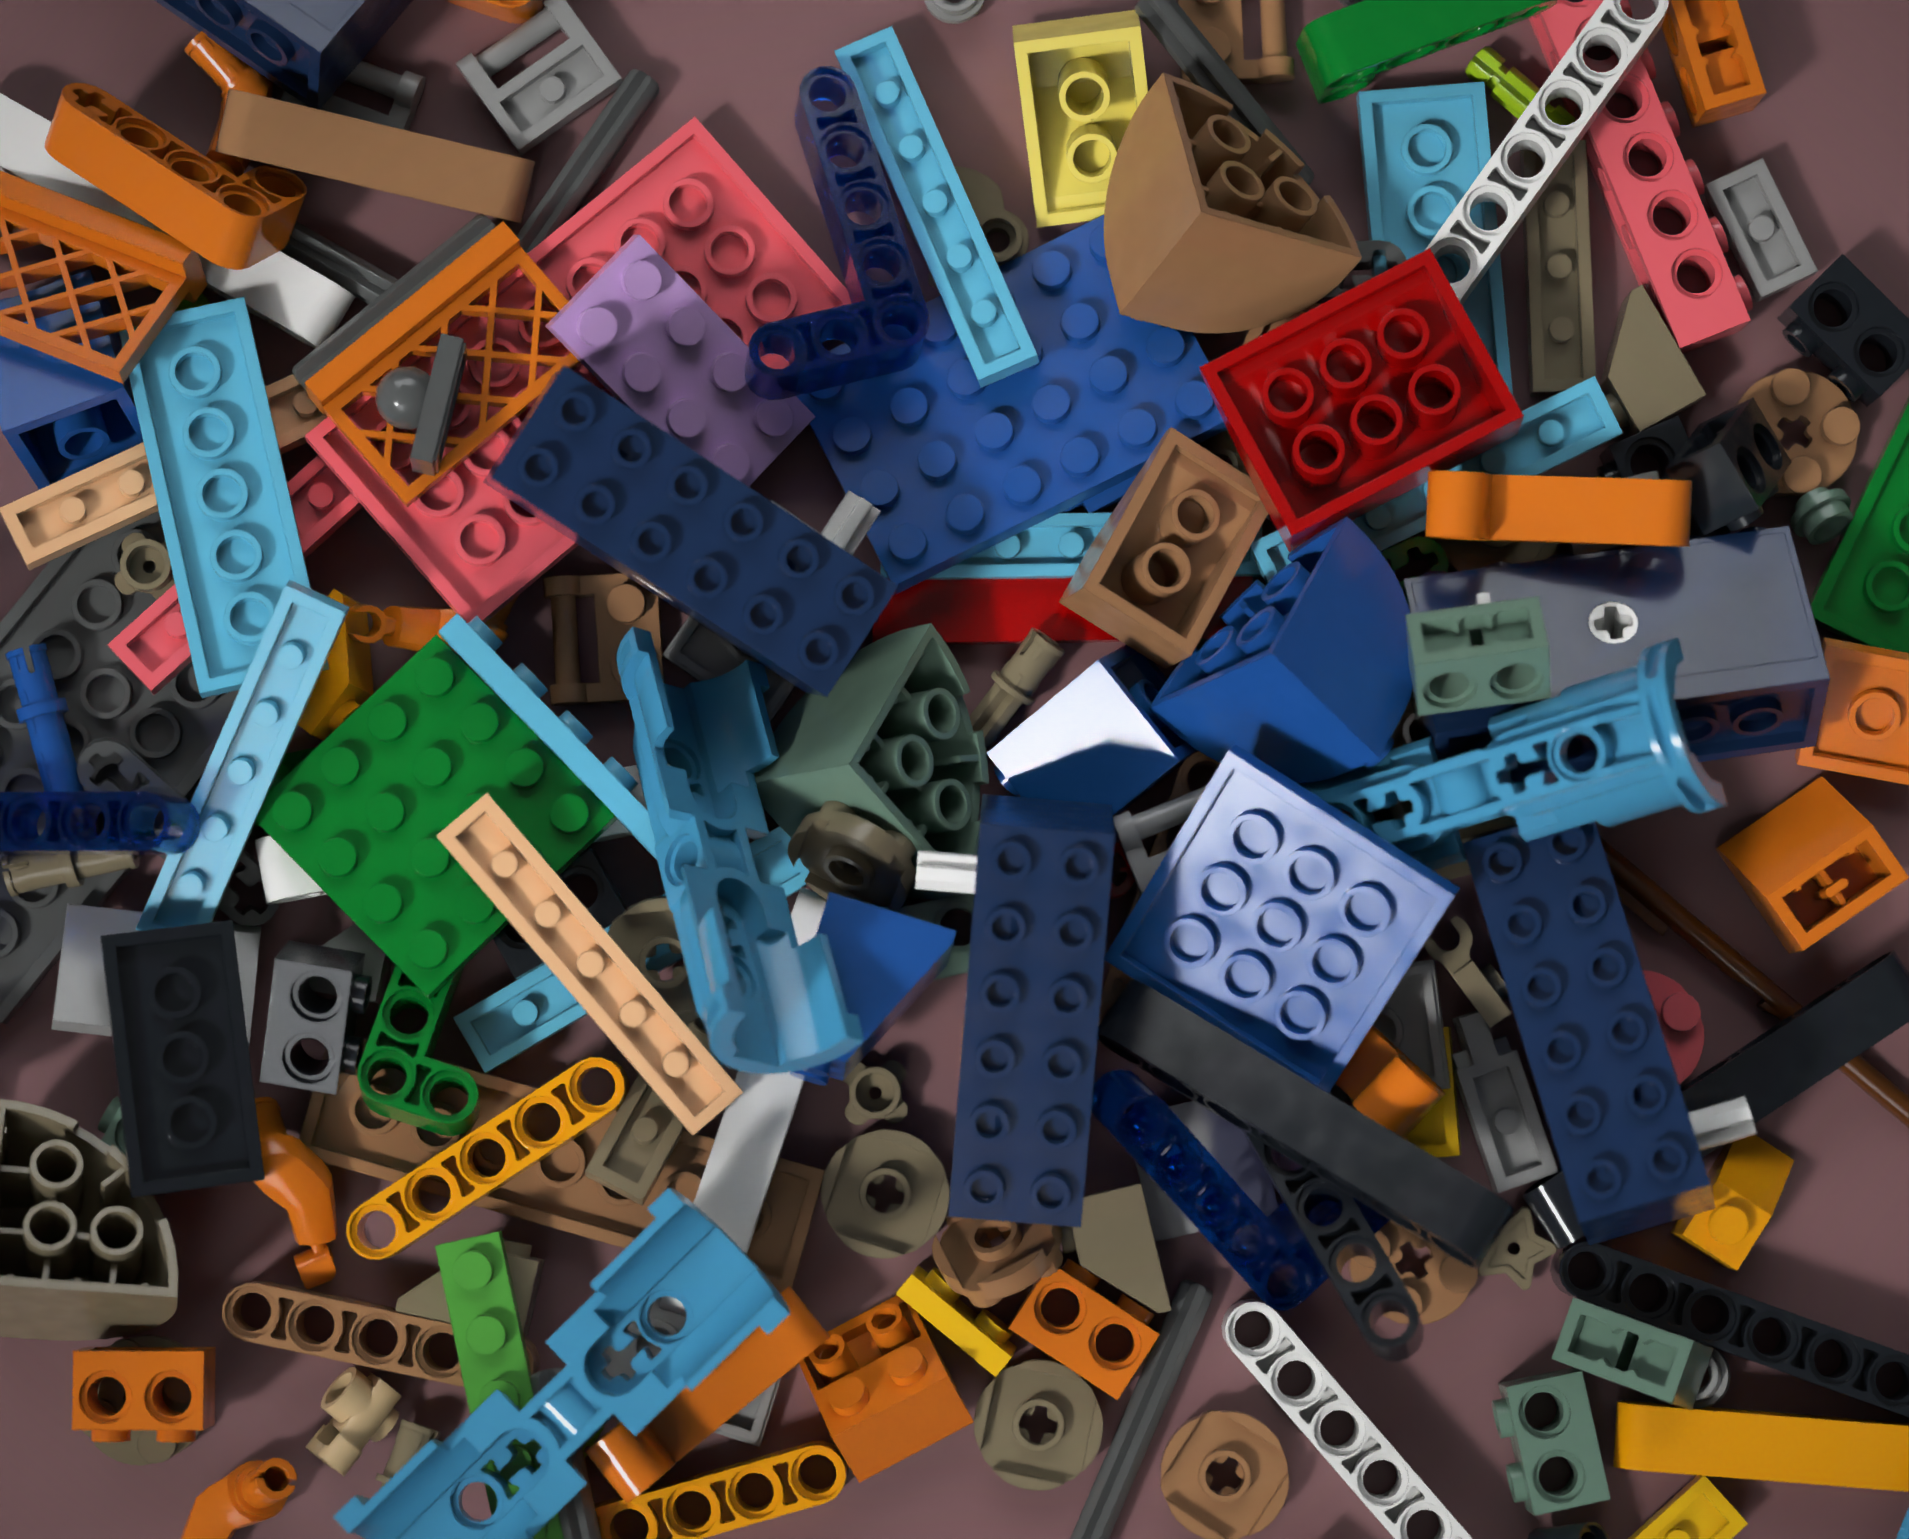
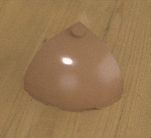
M1164 72L1160 75L1141 101L1125 131L1113 164L1104 211L1105 256L1120 315L1128 316L1138 321H1146L1194 333L1220 334L1251 330L1284 320L1315 304L1344 280L1362 259V256L1344 216L1332 197L1327 195L1323 196L1321 200L1318 198L1311 187L1299 175L1305 164L1268 129H1265L1260 137L1243 124L1228 115L1233 108L1231 103L1210 91Z

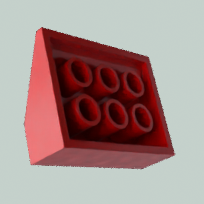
M1430 248L1199 367V371L1252 483L1289 552L1347 516L1354 520L1427 482L1428 471H1448L1518 435L1524 417Z

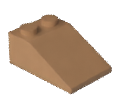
M1172 427L1169 428L1087 550L1059 603L1164 669L1190 657L1268 515L1251 478Z

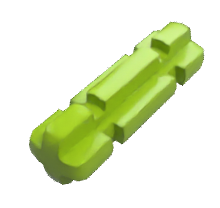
M1485 46L1468 63L1465 70L1466 75L1474 82L1484 81L1485 86L1487 85L1492 89L1490 96L1519 119L1540 88L1514 66L1510 70L1504 66L1506 59L1492 47ZM1548 103L1545 107L1547 117L1556 124L1569 125L1576 121L1560 105L1554 108Z

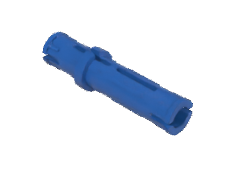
M47 644L29 645V652L35 670L34 673H30L22 647L9 651L5 656L7 661H9L22 708L16 710L19 724L26 723L55 831V840L72 836L73 834L67 815L68 810L73 811L79 835L94 831L96 826L92 821L83 786L79 782L71 739L63 716L64 713L69 711L66 698L58 697L47 654Z

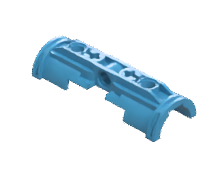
M632 627L623 637L618 647L616 656L617 668L624 694L630 703L635 724L633 752L656 842L655 852L668 906L674 916L697 1014L705 1023L711 1050L714 1056L726 1066L739 1071L758 1074L799 1071L834 1060L853 1050L865 1040L858 1015L847 1013L827 935L818 933L801 945L798 944L784 888L759 882L748 838L759 839L769 835L754 773L762 770L779 758L763 698V693L770 688L765 667L763 664L745 660L741 665L721 676L689 683L684 689L663 683L651 632Z
M1678 637L1646 647L1642 651L1637 665L1565 687L1559 696L1490 717L1488 728L1492 741L1485 749H1478L1439 762L1432 737H1428L1391 749L1383 760L1372 767L1367 768L1363 765L1327 780L1297 783L1336 809L1346 810L1354 817L1355 821L1375 834L1377 833L1378 836L1431 870L1467 860L1459 829L1505 815L1515 816L1519 833L1528 842L1594 821L1599 822L1603 826L1611 827L1680 805L1685 806L1696 814L1728 805L1722 784L1711 779L1701 767L1694 752L1690 753L1673 694H1676V670L1678 664L1684 660ZM1580 733L1589 736L1595 742L1598 749L1597 762L1586 773L1576 771L1569 764L1566 755L1568 743L1575 735ZM1546 743H1548V750L1545 748ZM1548 758L1552 770L1528 776L1525 778V786L1522 782L1512 781L1510 770L1517 766V759L1520 763H1528ZM1555 775L1559 779L1557 783H1555ZM1398 798L1403 801H1411L1413 812L1405 816V822L1403 819H1394L1376 823L1373 811H1380L1398 804Z
M668 1188L647 1208L656 1219L589 1284L596 1292L545 1342L562 1359L566 1366L523 1409H519L505 1393L497 1389L444 1442L434 1439L430 1440L371 1499L356 1495L333 1518L348 1534H356L365 1539H533L532 1537L587 1484L584 1476L570 1462L571 1457L608 1421L616 1416L636 1436L686 1386L692 1391L758 1326L769 1335L790 1314L787 1303L760 1268L708 1215L684 1195L672 1188ZM673 1297L684 1306L686 1310V1323L679 1333L665 1335L653 1327L650 1321V1310L657 1299ZM636 1321L643 1337L650 1343L659 1346L661 1352L656 1357H653L648 1346L643 1348L630 1363L636 1372L635 1375L630 1378L627 1374L621 1373L613 1378L606 1370L612 1361L606 1351L610 1346L617 1351L629 1347L639 1337L628 1330L629 1325ZM515 1439L522 1444H526L534 1439L541 1446L536 1455L537 1461L541 1466L538 1471L531 1465L520 1469L509 1480L510 1483L519 1487V1491L512 1495L505 1479L498 1473L489 1470L487 1465L494 1460L498 1471H501L518 1453L512 1445ZM483 1482L495 1491L497 1508L490 1518L478 1520L465 1512L462 1505V1494L470 1483Z

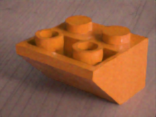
M1822 776L1715 848L1788 954L1804 951L1909 878L1874 826Z
M898 1295L829 1330L827 1333L830 1337L799 1362L829 1433L859 1483L974 1422L920 1314Z

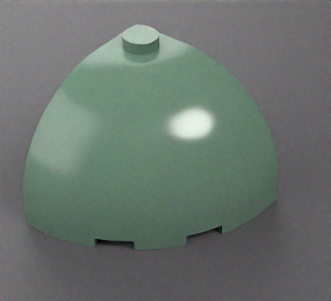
M931 623L892 633L857 651L827 697L805 693L776 728L773 735L779 758L767 767L754 773L762 807L791 838L805 816L819 812L826 801L833 800L846 804L858 817L870 821L884 831L893 830L908 837L916 848V852L911 859L915 869H917L918 850L978 854L980 785L989 784L988 761L983 730L973 732L968 709L962 696L971 692L969 685L954 655ZM914 885L908 897L942 899L963 896L965 893L915 889Z

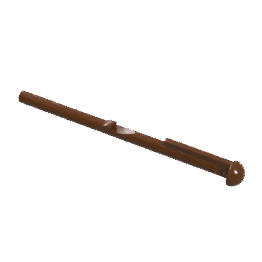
M1600 837L1620 901L1661 936H1664L1668 927L1720 971L1758 994L1762 1000L1756 1006L1763 1012L1774 1015L1780 1021L1803 1007ZM1861 1055L1838 1068L1845 1076L1909 1128V1095Z

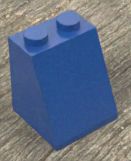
M90 269L70 276L74 289L97 283ZM63 277L53 283L31 290L27 294L31 302L67 290ZM20 295L1 299L0 310L22 304ZM107 298L79 306L84 323L114 315ZM72 308L35 319L37 328L49 333L77 325ZM119 332L89 340L92 350L116 358L123 348ZM0 336L1 431L39 490L143 443L129 377L122 384Z
M1124 645L1094 662L990 749L987 755L995 764L994 772L1000 783L1014 795L1026 798L1112 804L1113 816H1116L1181 766L1188 757L1198 752V750L1178 737L1149 710L1167 678L1153 661L1129 646Z
M829 892L816 935L818 933L827 935L847 1013L858 1015L865 1041L834 1060L808 1069L793 1071L790 1074L801 1080L818 1085H827L830 1077L843 1081L947 966L956 935L955 930Z

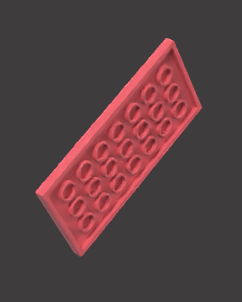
M696 117L687 122L527 253L563 296L570 301L633 235L640 234L778 378L858 313L861 306ZM517 269L498 285L496 307L534 310L536 287L520 269ZM490 292L475 305L489 306ZM543 296L542 311L557 312ZM461 315L449 325L448 335L463 338L467 349L485 350L488 317ZM495 318L493 351L531 354L533 321ZM541 322L538 355L567 356L570 351L545 327L548 323ZM441 332L426 345L438 346ZM412 355L400 367H416L431 375L435 357ZM466 361L458 393H482L484 361ZM492 362L489 395L517 397L528 388L530 365ZM583 364L574 370L575 373L615 398ZM537 366L536 380L552 367ZM362 396L344 411L358 429L386 431L387 422L379 414L375 397ZM455 404L448 437L467 438L479 428L480 405ZM533 405L408 508L329 417L325 418L305 435L307 443L456 614L458 613L467 624L476 615L486 623L578 546L577 543L483 483ZM488 406L487 421L503 407ZM395 427L394 432L416 434L417 428L399 429ZM369 441L384 458L385 442ZM393 443L391 467L409 486L423 474L412 471L410 455L413 444ZM445 447L442 458L454 448Z

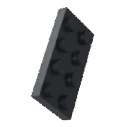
M233 920L102 935L100 937L131 1198L264 1180Z

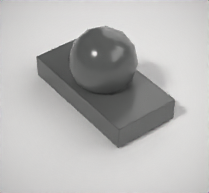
M441 333L431 375L416 367H398L388 372L380 380L376 389L375 403L377 409L388 424L399 429L417 428L410 455L411 467L414 472L435 476V473L439 472L467 361V348L463 338Z

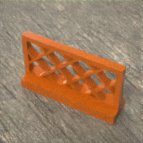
M0 171V229L2 237H0V256L8 254L12 267L11 271L0 273V292L18 287L22 301L20 305L0 310V336L124 384L183 299L195 303L206 288L207 281L199 254L168 234ZM39 244L55 250L56 258L21 268L15 251ZM92 265L109 270L110 279L76 289L73 288L69 272ZM62 274L67 291L29 301L25 285ZM147 286L163 291L155 303L128 310L123 293ZM117 296L121 313L84 323L79 306ZM72 308L76 326L52 333L37 328L36 318ZM127 329L129 340L116 358L92 350L89 340Z
M502 221L304 382L308 398L324 416L327 415L408 508L533 405L555 372L564 365L574 371L582 364L571 352L565 357L538 355L541 322L548 323L569 301L522 249L519 238ZM517 269H520L536 287L534 310L496 307L498 285ZM490 292L489 306L475 305ZM543 296L557 312L542 311ZM461 315L488 317L485 350L467 349V360L484 361L482 393H458L456 404L480 405L479 428L467 438L447 436L445 447L454 449L442 458L439 472L435 473V476L422 474L408 486L391 467L393 443L413 444L416 434L394 432L395 426L388 423L386 431L358 429L344 411L362 396L375 397L378 387L375 385L388 372L400 367L412 355L435 357L438 346H428L426 344L440 332L448 335L449 325ZM495 318L533 321L531 354L493 351ZM492 362L530 365L528 388L517 397L489 395ZM537 366L552 367L536 380ZM488 406L503 407L487 421ZM369 441L385 442L384 458Z

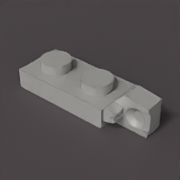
M1477 1010L1453 1018L1452 1021L1462 1051L1452 1054L1455 1081L1493 1192L1501 1193L1558 1173L1517 1050H1511L1506 1036L1493 1040L1488 1024Z

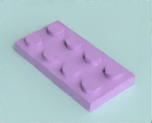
M640 234L633 235L545 326L619 402L748 487L815 418V415Z

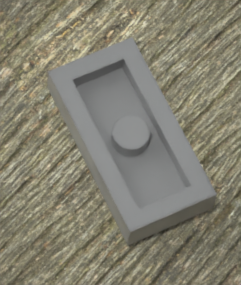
M1763 158L1704 186V196L1714 216L1720 221L1724 229L1728 245L1756 302L1802 282L1818 272Z

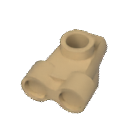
M355 1367L348 1368L332 1382L321 1400V1408L333 1418L327 1425L323 1424L305 1448L330 1468L345 1476L363 1454L361 1450L369 1439L373 1442H378L392 1430L399 1418V1412L394 1406L402 1396L372 1373L366 1377Z

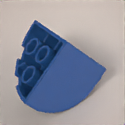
M1348 516L1330 525L1288 554V560L1291 563L1282 568L1266 586L1257 579L1219 616L1227 626L1211 636L1200 651L1195 648L1190 657L1181 661L1160 689L1149 710L1190 746L1221 763L1228 750L1234 744H1237L1296 783L1327 780L1363 765L1369 768L1378 764L1390 752L1394 744V739L1391 736L1407 707L1413 690L1409 668L1405 615L1410 614V610L1403 590L1387 560L1376 545Z

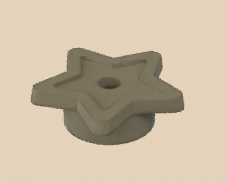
M1527 1206L1521 1207L1508 1220L1478 1267V1275L1489 1276L1505 1273L1523 1291L1530 1289L1535 1263L1553 1255L1557 1251L1552 1242L1534 1233L1530 1208ZM1512 1242H1516L1519 1245V1252L1515 1255L1508 1252V1245Z

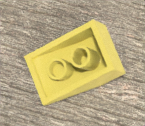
M1135 10L1012 26L1037 228L1092 221L1104 215L1110 175L1120 143L1135 111L1148 93L1139 15Z

